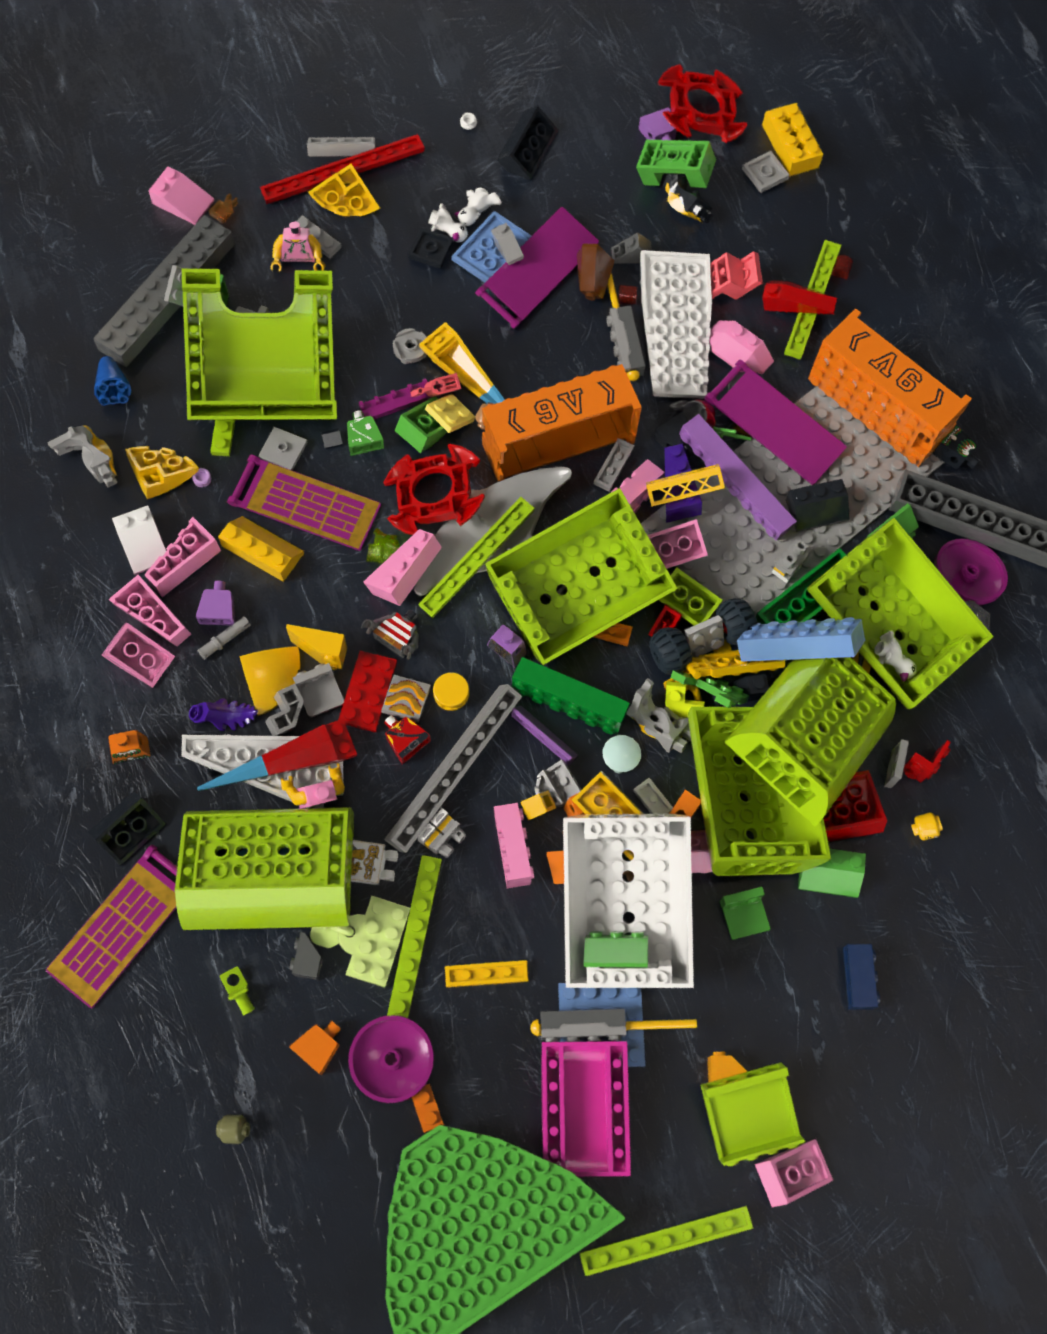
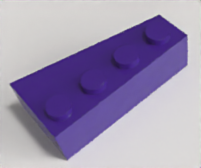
M683 444L665 448V477L691 471ZM695 480L691 481L688 486L693 491L698 490ZM675 485L670 490V493L675 496L680 495L684 488ZM700 495L666 503V523L702 515Z

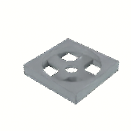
M901 740L891 751L884 787L892 788L902 778L909 745L906 740Z

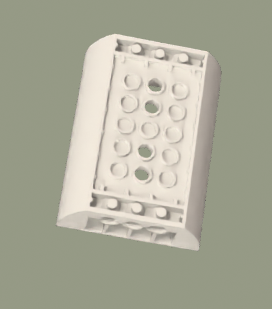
M586 814L564 817L566 988H693L690 816L678 814ZM625 850H631L634 853V858L631 861H625L622 858V853ZM627 870L632 871L634 874V879L630 882L625 881L622 877V874ZM632 912L635 915V920L631 923L625 922L623 919L624 913ZM593 931H600L602 935H610V932L614 931L623 932V935L629 932H644V935H648V967H584L585 937Z

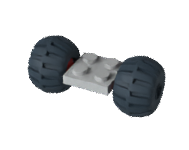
M737 598L728 599L717 608L715 617L686 629L685 636L677 628L668 627L660 629L650 639V651L656 665L664 674L671 675L673 670L683 672L686 670L685 667L692 662L693 657H699V655L720 648L724 645V639L731 645H738L737 640L742 633L752 630L750 626L758 622L753 609L745 600Z

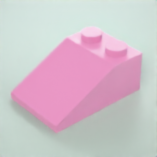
M170 167L164 170L149 190L154 205L196 225L215 201L212 196L184 174Z
M128 623L121 627L102 653V656L152 688L175 657Z
M816 1139L755 1164L772 1207L788 1204L833 1181Z

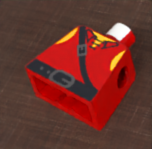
M391 715L384 721L390 729L385 733L386 739L402 765L431 741L430 735L408 717L398 721Z

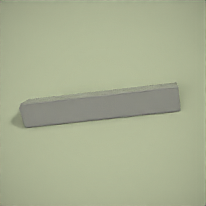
M374 137L308 138L307 142L308 156H354L375 149Z

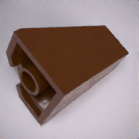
M583 244L577 253L580 291L588 300L592 301L603 299L615 262L598 244Z

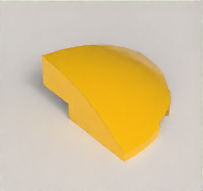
M349 164L308 192L323 208L341 216H363L380 209L352 164Z
M149 446L125 449L134 474L147 499L174 489L199 471L198 466L187 456L182 458L176 455L174 450L162 447L160 451L150 450Z
M298 646L263 650L239 656L255 709L258 711V716L278 706L274 698L278 691L295 684L293 677L298 674L301 663Z

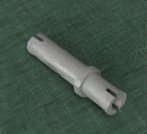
M243 616L217 637L213 636L210 642L197 651L205 660L215 651L223 649V645L250 627L251 624Z

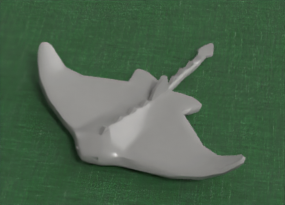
M568 467L538 469L515 475L482 490H471L470 499L480 494L485 495L480 508L462 526L458 525L457 519L445 521L434 536L442 548L415 584V593L423 596L430 592L520 497L532 505L535 511L488 561L533 537L532 534L545 503L562 485L570 480L572 475L571 469ZM485 564L476 573L487 572Z

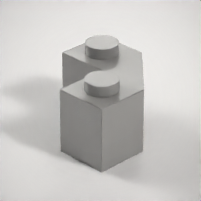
M296 684L278 691L274 696L281 712L270 716L265 722L272 736L287 734L296 726L304 702Z

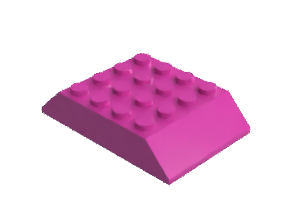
M627 1041L542 1042L543 1158L572 1171L578 1177L631 1176Z

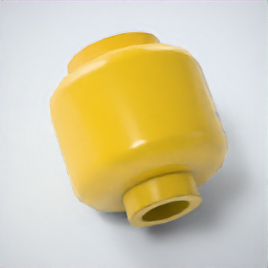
M931 812L916 816L914 818L915 824H911L914 836L919 835V838L923 841L938 837L940 831L943 830L939 816H935Z

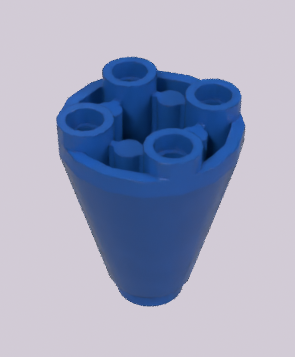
M102 357L98 364L94 394L101 405L124 404L128 402L131 394L130 383L112 357Z

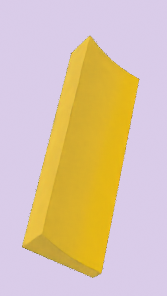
M602 771L572 799L585 814H644ZM631 850L623 852L630 860L634 858V853Z

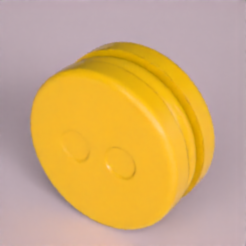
M457 673L441 675L433 686L435 702L439 707L448 711L462 708L469 698V686L466 679Z

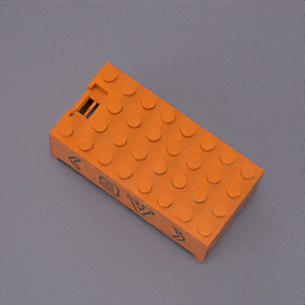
M855 309L823 340L808 379L814 386L824 391L828 397L834 399L840 407L849 411L854 418L863 422L869 430H873L883 441L888 442L897 452L903 454L912 464L919 467L953 431L957 424L956 421L965 411L972 398L966 394L961 399L858 319L861 312Z
M623 364L612 365L605 370L593 371L586 376H577L573 380L562 381L551 387H542L538 391L527 392L516 398H507L500 403L488 404L482 408V421L485 426V432H482V445L497 482L505 480L504 478L616 443L618 438L634 444L642 407Z

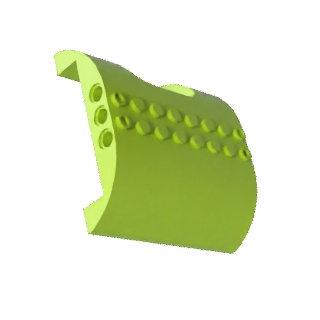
M181 268L187 420L337 419V404L334 396L331 293L333 290L332 271L295 270L293 302L284 312L238 313L231 311L222 301L220 269Z

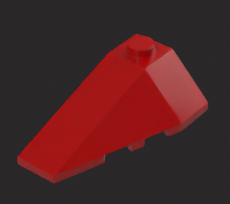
M771 280L767 282L762 297L764 311L834 314L837 298L788 281Z

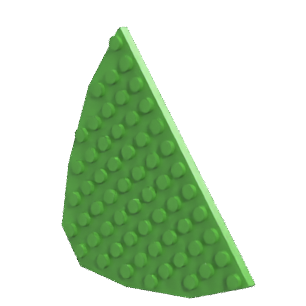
M438 1125L402 1150L393 1198L389 1208L386 1303L394 1334H459L625 1220L624 1215L568 1169L500 1138Z

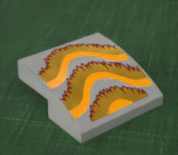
M394 675L382 707V713L400 718L408 717L412 721L419 723L431 685Z

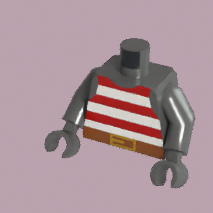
M408 610L404 617L394 612L392 615L388 614L375 620L366 619L361 628H368L367 634L374 630V639L402 658L407 655V660H410L411 654L418 649L419 634L417 626L413 624L418 616L412 610Z

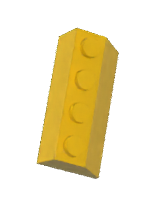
M243 516L229 522L218 536L222 547L283 582L304 554L303 550Z

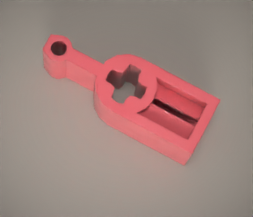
M457 373L433 379L427 382L424 388L419 387L410 393L411 397H417L423 393H426L429 397H436L461 389Z

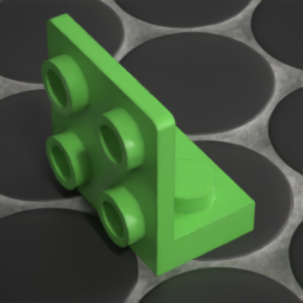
M762 887L723 896L720 900L732 940L770 930L761 900L765 895Z

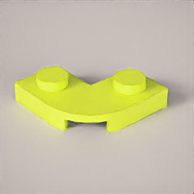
M667 681L665 705L679 717L688 718V712L691 707H705V702L686 700L685 684Z

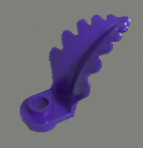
M221 698L214 703L203 702L193 705L189 711V718L197 724L209 721L220 731H225L227 725L232 730H236L237 723L240 727H245L244 722L250 724V719L254 720L258 711L254 706H246L245 703L238 706L237 701L228 704L225 698Z

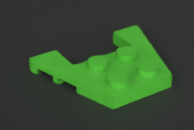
M674 670L670 677L682 684L695 685L716 696L714 701L727 708L736 706V704H745L749 698V695L743 693L742 688L737 686L731 687L728 685V681L720 678L717 680L710 677L695 679L691 674Z

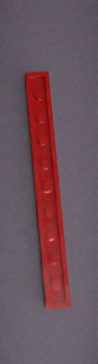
M417 134L261 186L260 190L266 204H270L314 189L349 164H352L359 174L424 152V145Z

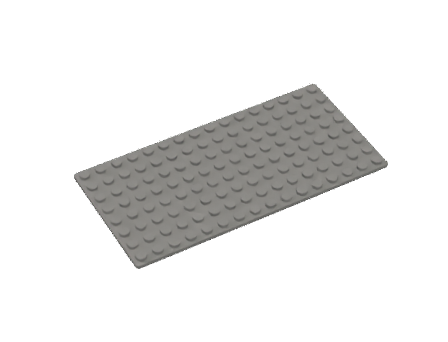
M816 386L794 404L847 446L844 452L815 484L843 479L848 493L849 521L796 532L793 526L792 529L776 541L766 533V529L754 520L749 510L743 508L740 500L734 497L729 492V488L724 484L725 488L700 494L702 515L666 523L665 504L644 520L641 525L646 534L650 535L697 519L708 556L675 567L717 595L723 602L733 598L745 600L751 606L756 616L757 612L889 509L899 478L905 470L927 477L940 467L944 461L931 454L919 467L912 464L908 458L897 452L893 446L883 441L873 430H869L863 422L854 418L849 411L840 407L834 399L828 397L824 391ZM751 437V441L747 440L733 452L789 512L786 503L789 490L811 486V484L756 439ZM717 475L710 476L706 482L710 486L720 485ZM696 480L695 483L699 490L702 483ZM796 539L801 540L808 545L811 551L808 554L807 560L792 578L785 583L774 575L772 570L776 562Z

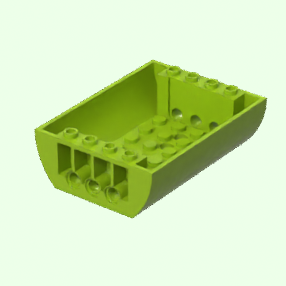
M620 488L485 563L496 591L529 649L541 665L548 663L678 589ZM609 557L614 558L616 566L608 567L606 559ZM593 566L600 570V574L597 577H593L589 573L590 568ZM559 585H564L567 588L565 595L557 593L556 589ZM543 594H547L551 598V602L547 605L542 604L540 601V597Z
M895 518L868 536L807 588L830 618L843 620L852 617L862 620L865 642L858 652L906 709L914 708L994 637ZM859 587H863L865 589V596H861L859 594ZM871 601L877 603V605H878V610H877V611H875V610H873V609L871 608V606H870ZM890 630H893L894 638H896L895 631L901 632L902 639L898 640L896 638L902 649V654L906 658L911 659L916 665V675L902 682L892 665L885 662L882 665L878 661L879 655L875 654V647L881 641L880 637ZM908 645H911L914 648L913 655L908 653Z
M851 657L793 659L727 738L725 743L816 827L890 726L895 714V698ZM810 738L815 741V744L810 741Z
M349 807L185 812L183 815L175 884L176 906L182 929L349 926L354 830L353 809ZM304 847L311 849L306 855L299 853ZM245 848L248 850L244 856L237 855L240 849ZM282 848L290 849L286 855H280L279 851ZM220 849L227 850L224 856L219 857L216 855Z

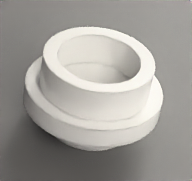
M465 113L460 119V125L464 129H473L477 124V119L472 113Z

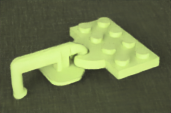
M371 896L365 915L356 914L349 916V926L312 927L310 938L314 944L325 948H332L340 943L343 950L352 955L346 976L385 988L410 908Z

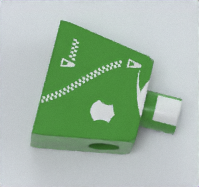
M362 411L353 412L354 420L347 422L350 455L353 456L383 449V437L373 417H364Z

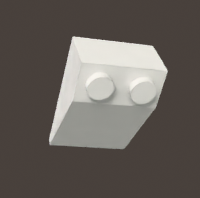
M148 505L112 518L134 575L149 570L155 561L166 553L164 543Z

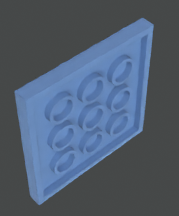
M494 211L452 255V261L483 282H486L506 262L495 245L491 230L507 223L519 247L531 235Z
M558 983L559 1011L625 1009L626 1021H643L641 988H566V983ZM643 1029L626 1031V1036L621 1037V1041H627L628 1067H645ZM607 1037V1038H600V1041H598V1042H615V1041H609V1037ZM579 1038V1042H588V1038ZM560 1039V1042H567V1039Z

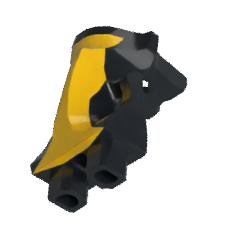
M667 173L664 190L669 194L667 200L669 204L686 216L692 217L699 222L709 223L714 216L710 212L713 208L701 199L699 191L687 192L688 179L686 174Z

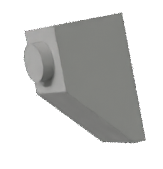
M507 223L491 230L495 245L508 265L524 258L519 244Z

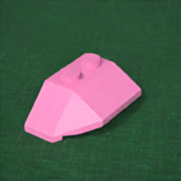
M718 321L710 329L709 343L711 352L733 368L735 363L741 359L755 373L763 374L773 364L774 360L764 342L736 321Z

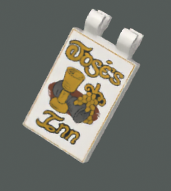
M353 840L351 882L379 885L380 880L394 881V871L384 870L385 860L397 862L398 851L385 850V844Z

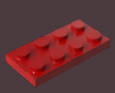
M364 651L359 652L338 720L344 719L347 726L376 733L382 714V707L397 665L396 659Z

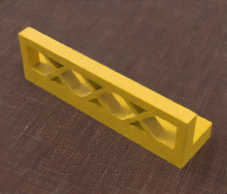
M719 464L646 482L651 507L725 488ZM718 475L720 485L710 486L706 483L710 476ZM697 480L702 483L699 490L693 491L688 488L691 481ZM679 485L684 489L680 495L675 496L670 493L673 486ZM660 489L665 492L661 500L654 501L652 491Z

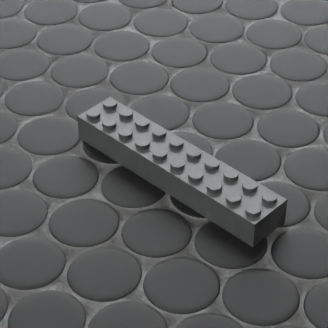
M204 215L93 338L98 350L112 357L124 367H127L180 307V305L164 301L172 265L184 269H214L235 245L232 231Z
M905 470L899 478L889 510L897 512L908 503L912 508L915 519L1047 568V521L909 470Z

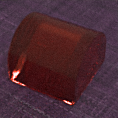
M846 255L838 256L831 275L847 279L853 260Z
M620 285L618 301L620 303L635 304L637 287Z

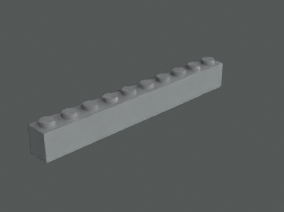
M509 684L499 685L384 840L397 851L406 853L521 699L522 696Z

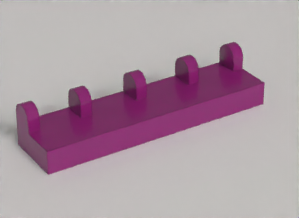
M422 379L421 383L415 385L408 384L407 388L398 391L391 390L390 394L381 397L374 396L373 400L364 403L360 401V411L363 412L364 417L372 416L375 420L425 402L432 397H429L426 393L417 397H411L410 392L419 387L424 388L427 379Z

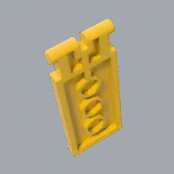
M739 650L693 657L692 662L685 668L695 679L705 676L722 678L725 675L738 676L742 673H758L762 670L775 671L778 668L785 667V660L741 662Z

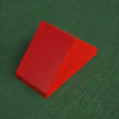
M666 604L648 635L652 637L663 628H677L682 614Z

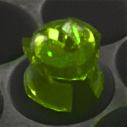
M377 527L373 532L375 534L374 544H369L366 562H378L382 565L401 545L396 535L385 534Z

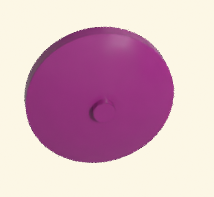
M955 539L944 544L936 554L934 566L964 602L975 605L988 604L998 599L1006 589L1008 575L1005 565L999 556L984 544L969 539Z
M383 1016L366 1024L355 1036L349 1052V1069L353 1081L366 1096L383 1103L403 1102L415 1096L429 1080L434 1063L433 1048L425 1031L412 1020L401 1016Z

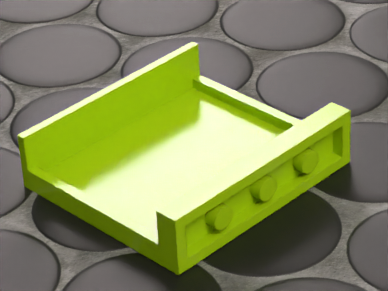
M781 1062L701 1084L718 1159L723 1165L734 1166L739 1163L738 1161L745 1159L755 1160L759 1155L766 1153L769 1155L776 1154L780 1149L797 1148L799 1144L805 1143L804 1138L800 1135L786 1076H789L788 1070Z

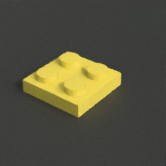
M452 393L427 404L425 408L448 433L464 427L475 420V416Z

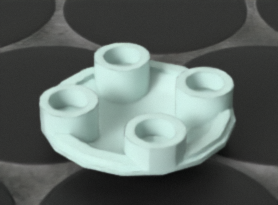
M617 735L610 738L605 743L602 751L606 765L619 774L633 770L641 759L639 744L633 738L626 735Z

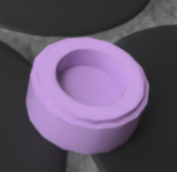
M199 468V471L192 476L194 484L198 487H206L211 483V474L205 468Z

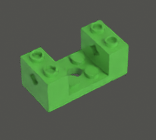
M646 140L636 168L644 185L659 186L664 173L686 174L690 187L707 188L716 158L710 141Z

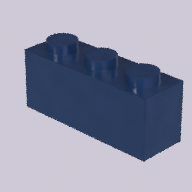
M848 944L843 947L848 1010L874 1009L880 1003V993L876 991L878 973L877 970H874L876 952L872 949V944Z

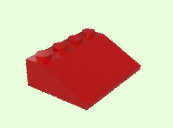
M869 770L854 774L824 816L828 842L882 833L884 831L887 818Z

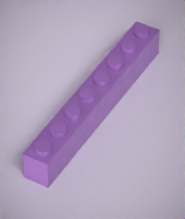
M699 414L682 426L679 433L681 439L691 446L696 456L701 457L706 467L719 464L723 482L729 488V492L740 500L743 508L749 510L754 520L766 529V533L777 541L793 528L797 521Z

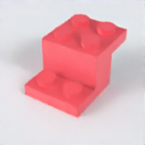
M755 251L741 260L729 253H725L710 263L712 299L721 293L738 299L763 283L759 254Z

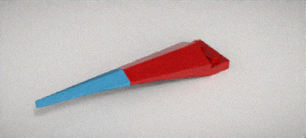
M340 719L301 735L199 786L197 790L202 791L264 776L339 763L357 756V752L344 719Z

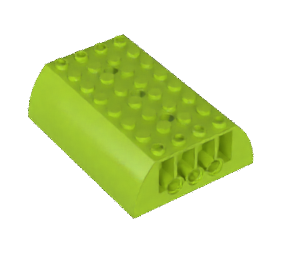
M691 707L688 712V723L712 872L717 876L795 874L829 861L831 855L824 818L816 827L813 826L725 743L753 707ZM737 756L740 758L742 764L735 763L733 757ZM740 793H743L747 796V802L743 801L740 798ZM746 831H751L754 834V840L747 837Z

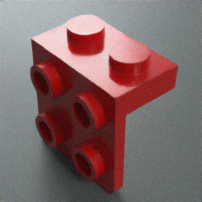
M947 740L936 751L930 761L915 752L904 765L903 771L905 775L911 779H916L920 783L926 778L930 779L933 773L935 774L940 768L942 759L950 752L951 749L948 746L951 742Z

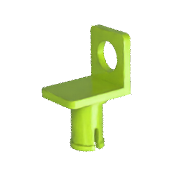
M236 966L221 974L220 979L229 994L228 999L236 1000L242 1015L253 1011L255 1008L246 993L249 990V986L239 967ZM230 974L238 975L239 983L237 985L231 986L228 984L227 978Z

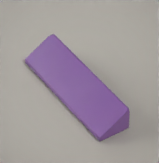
M516 706L512 709V717L560 759L564 760L567 765H570L576 759L578 754L525 708Z

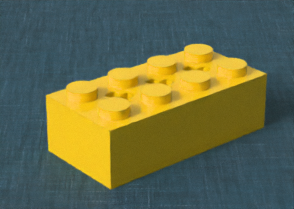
M797 103L766 111L762 126L789 176L819 168L823 153Z

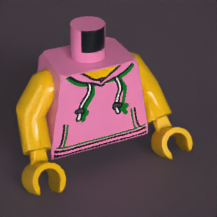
M291 222L289 224L290 228H285L283 234L279 235L274 242V261L271 264V270L273 271L274 264H278L280 272L282 266L279 259L282 262H315L316 259V263L313 266L314 271H318L317 264L322 266L323 271L325 264L321 261L322 251L320 242L314 235L310 234L308 228H300L298 222Z
M338 763L336 768L328 766L332 779L296 789L293 786L292 776H288L289 780L281 778L282 790L287 792L293 804L299 806V808L337 800L336 796L342 794L345 789L341 768Z

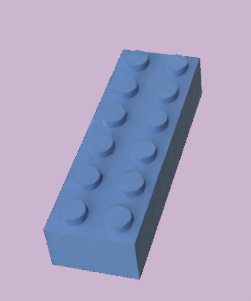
M849 617L843 620L830 618L824 621L812 619L805 622L757 623L750 626L752 630L743 632L737 640L741 662L855 657L865 642L862 620Z

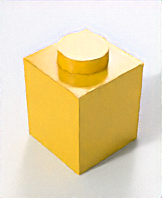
M549 790L521 802L523 812L528 820L556 809Z

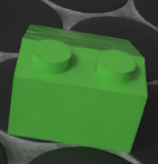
M432 397L403 413L395 428V431L420 453L432 447L447 433L425 410L427 404L438 400L437 397Z

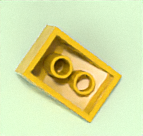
M287 624L286 629L293 644L320 664L329 663L332 670H337V668L343 669L347 652L344 634Z

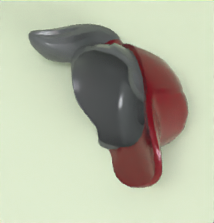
M700 399L690 402L682 400L669 405L676 412L682 411L688 421L699 414L711 428L716 424L715 409L708 402Z

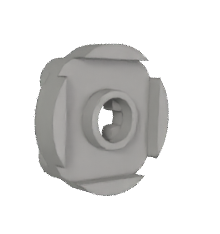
M411 328L400 331L393 341L394 354L404 364L422 360L427 354L419 347V344L427 338L426 335L421 331L419 333ZM411 343L415 346L414 348H407L408 344Z

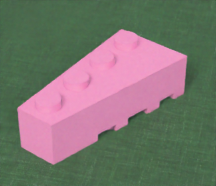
M648 459L632 473L631 479L627 477L620 486L634 513L638 511L643 501L649 499L646 482L661 479L664 476V471Z
M194 517L190 519L186 529L180 531L176 541L173 544L170 543L166 548V553L160 556L145 573L148 582L161 597L169 593L221 551L216 539Z
M419 529L364 581V584L373 595L400 606L442 547L434 534Z
M139 575L134 577L109 599L115 606L175 646H179L191 635L188 629Z
M518 803L494 806L506 887L513 888L531 885L534 872L533 867L529 865V859H531L530 849L525 844L527 839L526 828H522L521 820H524L522 808L519 809Z

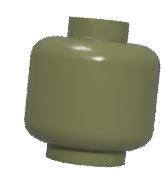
M227 1114L217 1123V1137L223 1143L240 1144L245 1140L246 1136H249L250 1124L247 1123L243 1115Z

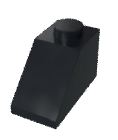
M766 674L746 676L728 684L731 687L737 686L742 688L743 693L749 695L747 702L760 700L769 689Z

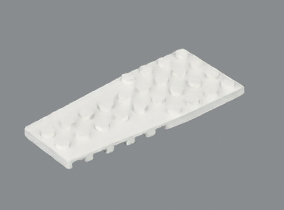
M641 250V296L653 396L705 399L708 383V353L710 351L709 337L712 307L710 254Z

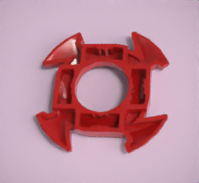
M681 64L673 66L663 73L658 84L672 88L670 92L671 112L664 111L662 114L677 131L690 138L691 132L689 128L696 131L719 135L723 138L721 141L725 143L736 139L743 133L747 123H733L736 117L735 99L741 96L743 92L727 75L719 70H715L714 76L686 71L684 74ZM694 89H701L710 93L718 100L720 111L715 114H704L697 111L688 100V92Z
M448 444L452 458L447 457L446 454L412 460L408 454L405 455L392 467L384 480L385 486L397 484L396 492L398 510L400 512L397 515L392 514L387 520L395 528L409 535H414L418 531L416 523L431 524L457 519L456 521L459 526L466 523L478 511L485 498L484 494H480L470 499L469 469L477 467L480 459L473 452L462 446ZM443 473L452 479L450 492L438 502L422 503L414 497L417 483L429 474Z

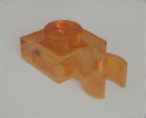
M228 194L224 202L218 200L209 210V215L224 223L234 213L232 207L238 204L237 197L230 201L232 196Z

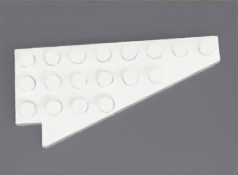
M182 735V757L225 774L299 736ZM342 761V762H339L338 764L340 765V768H341L342 780H343V761ZM337 763L289 771L242 782L291 801L287 792L281 788V778L289 780L288 776H292L293 786L296 789L332 779L328 766L336 768ZM324 803L305 808H324Z

